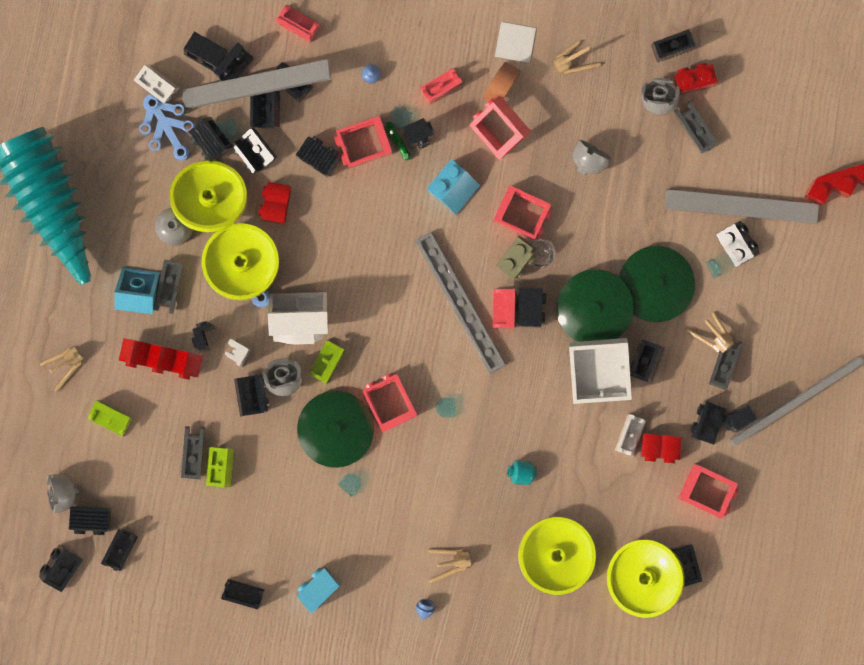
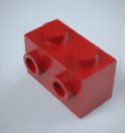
M707 63L696 65V69L689 70L688 67L677 70L678 73L673 77L675 86H678L680 89V95L714 87L718 83L713 64L707 65Z

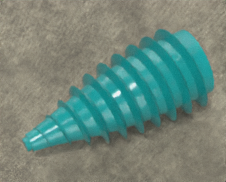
M40 127L0 144V172L4 176L0 180V185H8L11 189L5 198L15 197L18 201L12 210H23L26 214L20 222H31L34 226L29 235L39 234L43 238L39 246L48 245L53 251L51 256H57L63 263V267L67 268L76 282L83 285L91 281L89 262H87L85 253L87 247L83 243V235L87 231H81L80 222L86 216H77L76 208L82 202L73 201L72 194L78 188H69L68 180L74 174H64L62 168L68 161H59L57 153L63 147H53L51 140L57 134H47L45 127Z

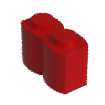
M268 182L267 186L263 187L262 197H265L264 205H260L259 216H261L262 221L285 225L292 189L290 185Z
M642 434L640 457H645L644 461L656 462V458L664 459V463L675 464V460H680L682 437Z

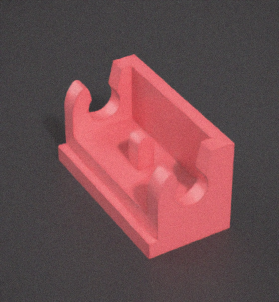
M289 5L284 6L276 19L278 25L308 42H311L321 25Z
M453 68L420 87V90L430 105L462 86V80L457 76Z
M515 289L493 290V328L514 329Z

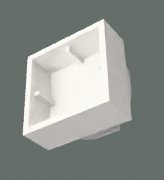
M327 292L269 294L268 327L269 336H273L274 342L314 344V342L322 339L324 334H328Z
M627 338L569 342L573 404L632 400Z

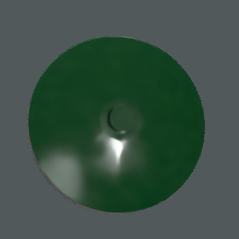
M650 246L638 250L626 260L619 274V278L623 280L631 292L634 304L633 315L647 322H665L679 316L689 306L694 295L695 278L690 264L680 253L668 247Z
M600 269L582 271L565 283L558 296V320L564 331L577 342L618 339L627 330L633 317L634 304L629 288L622 279L609 271Z
M329 391L317 395L305 405L298 419L297 434L299 443L309 458L320 465L339 468L355 463L368 451L374 436V423L369 409L359 398L343 391Z

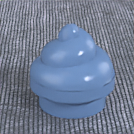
M369 64L363 68L362 78L365 82L373 84L380 79L381 72L376 65Z
M421 599L415 607L421 620L430 617L435 611L434 603L428 599Z

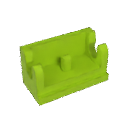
M326 340L308 374L327 384L345 349Z
M95 401L88 415V420L122 437L132 420V417L100 401Z
M209 448L206 486L231 487L234 449Z

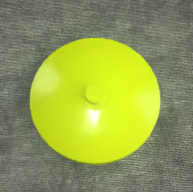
M200 161L188 165L176 175L170 188V204L174 215L185 226L201 232H216L233 225L243 214L247 203V190L242 177L232 167L217 161Z
M237 223L215 232L207 241L202 254V270L208 284L221 296L238 301L250 300L267 291L275 281L279 270V255L273 240L266 232L250 224Z
M550 517L535 523L524 534L519 546L518 560L524 577L533 587L544 593L562 595L571 593L586 583L594 570L596 551L591 536L580 524L563 517Z
M637 540L624 545L615 553L608 567L607 585L611 597L623 611L636 617H655L670 610L679 600L684 588V571L677 555L666 545L654 540Z

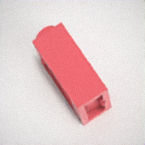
M502 97L497 100L491 99L485 105L486 109L483 112L480 110L473 116L474 121L469 125L499 160L513 150L531 132ZM493 110L499 114L515 133L504 145L499 142L482 122Z
M380 116L336 131L337 136L334 139L337 147H342L344 154L340 156L344 166L348 164L349 169L392 155ZM375 126L383 151L351 161L343 136Z
M509 185L493 222L534 241L536 237L540 238L544 227L541 225L544 219L548 221L553 210L549 209L551 204ZM513 195L544 209L533 233L502 219Z
M393 373L383 376V381L376 384L373 381L365 385L366 389L363 390L382 432L417 416L398 375H393ZM395 381L410 411L384 423L369 393Z
M693 464L678 499L722 519L730 511L731 506H729L731 498L735 499L739 489L736 488L738 483L697 464ZM701 472L730 485L719 511L689 498Z

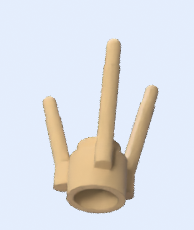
M577 41L553 60L559 74L564 73V75L599 67L601 63L569 69L572 66L571 60L591 49L587 47L570 57L566 56L581 44L580 41Z
M715 312L712 313V316L723 333L720 334L709 320L705 322L716 334L717 338L714 340L716 344H713L691 329H687L688 333L712 347L717 353L719 351L725 353L734 345L733 338L728 334Z
M75 347L72 349L68 348L64 352L40 363V366H43L63 357L64 360L49 370L50 373L66 363L69 366L74 365L54 389V392H58L74 371L82 365L80 361L84 358Z
M463 549L428 550L430 553L457 554L453 556L454 560L437 564L438 567L454 564L457 568L429 579V583L459 571H464L466 567L471 566L469 552H463Z

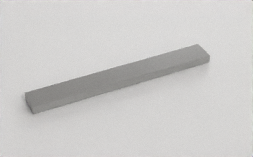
M326 59L183 89L184 108L187 110L331 80L329 60Z
M666 190L664 209L816 224L819 204Z
M432 231L415 240L488 373L491 374L505 366L506 363Z
M861 357L852 359L731 437L729 442L732 446L738 445L864 363Z

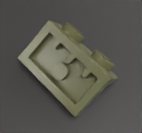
M519 235L496 266L510 276L509 280L511 282L515 278L519 280L525 272L523 267L526 263L530 265L537 257L534 255L537 248Z

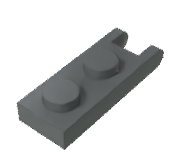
M689 100L686 104L690 110L681 115L680 111L676 109L674 113L702 154L718 144V142Z
M164 260L154 311H158L160 304L170 306V314L174 313L183 263Z
M739 341L737 348L732 346L725 353L719 352L709 385L724 390L728 389L743 342Z
M185 426L181 478L201 479L205 428L201 427L200 435L189 434L190 427Z

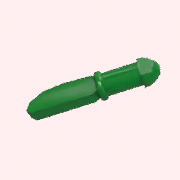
M388 121L386 130L389 137L403 156L402 158L406 161L410 160L411 154L405 147L404 141H402L392 122Z

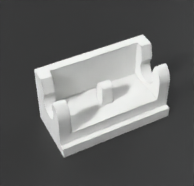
M144 65L134 79L136 83L163 103L169 102L172 99L171 96L180 89V87L151 65Z
M230 339L228 344L236 350H232L233 354L225 352V355L237 362L238 366L243 367L252 350Z
M628 414L615 450L633 457L646 421Z

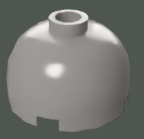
M654 78L652 82L648 84L646 82L642 87V104L651 114H669L676 108L679 102L680 89L674 85L672 80Z
M584 140L578 141L572 155L574 163L578 166L577 171L584 175H587V173H601L608 166L611 157L604 151L600 152L596 149V146Z
M172 208L162 211L155 222V232L158 238L171 246H180L186 243L193 233V229L185 226L177 219Z
M279 358L271 361L267 365L268 368L263 371L266 387L277 396L284 397L295 393L302 382L301 367L296 361H289L288 358Z
M63 474L47 475L46 485H50L47 496L51 511L53 510V513L67 511L73 506L75 496L79 495L77 484L73 485L72 480Z

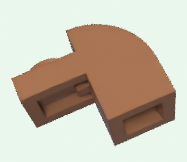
M504 62L491 81L483 98L487 101L491 99L497 100L500 97L505 99L521 71L513 65Z

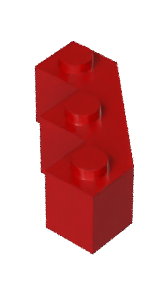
M864 164L815 178L804 197L820 206L825 204L831 191L848 198L852 195L858 183L864 186Z
M123 338L119 361L126 362L125 366L137 368V365L151 367L152 372L163 374L164 371L178 373V378L190 380V376L198 378L203 355Z

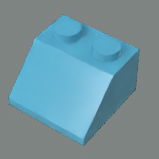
M451 159L427 187V191L457 215L480 185L467 171Z
M122 267L115 289V309L153 314L160 272Z
M326 567L322 570L318 568L311 575L313 579L309 583L305 581L297 589L299 593L296 596L311 614L341 584Z

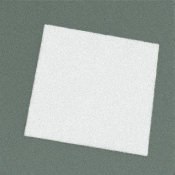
M501 22L495 57L530 63L536 28Z

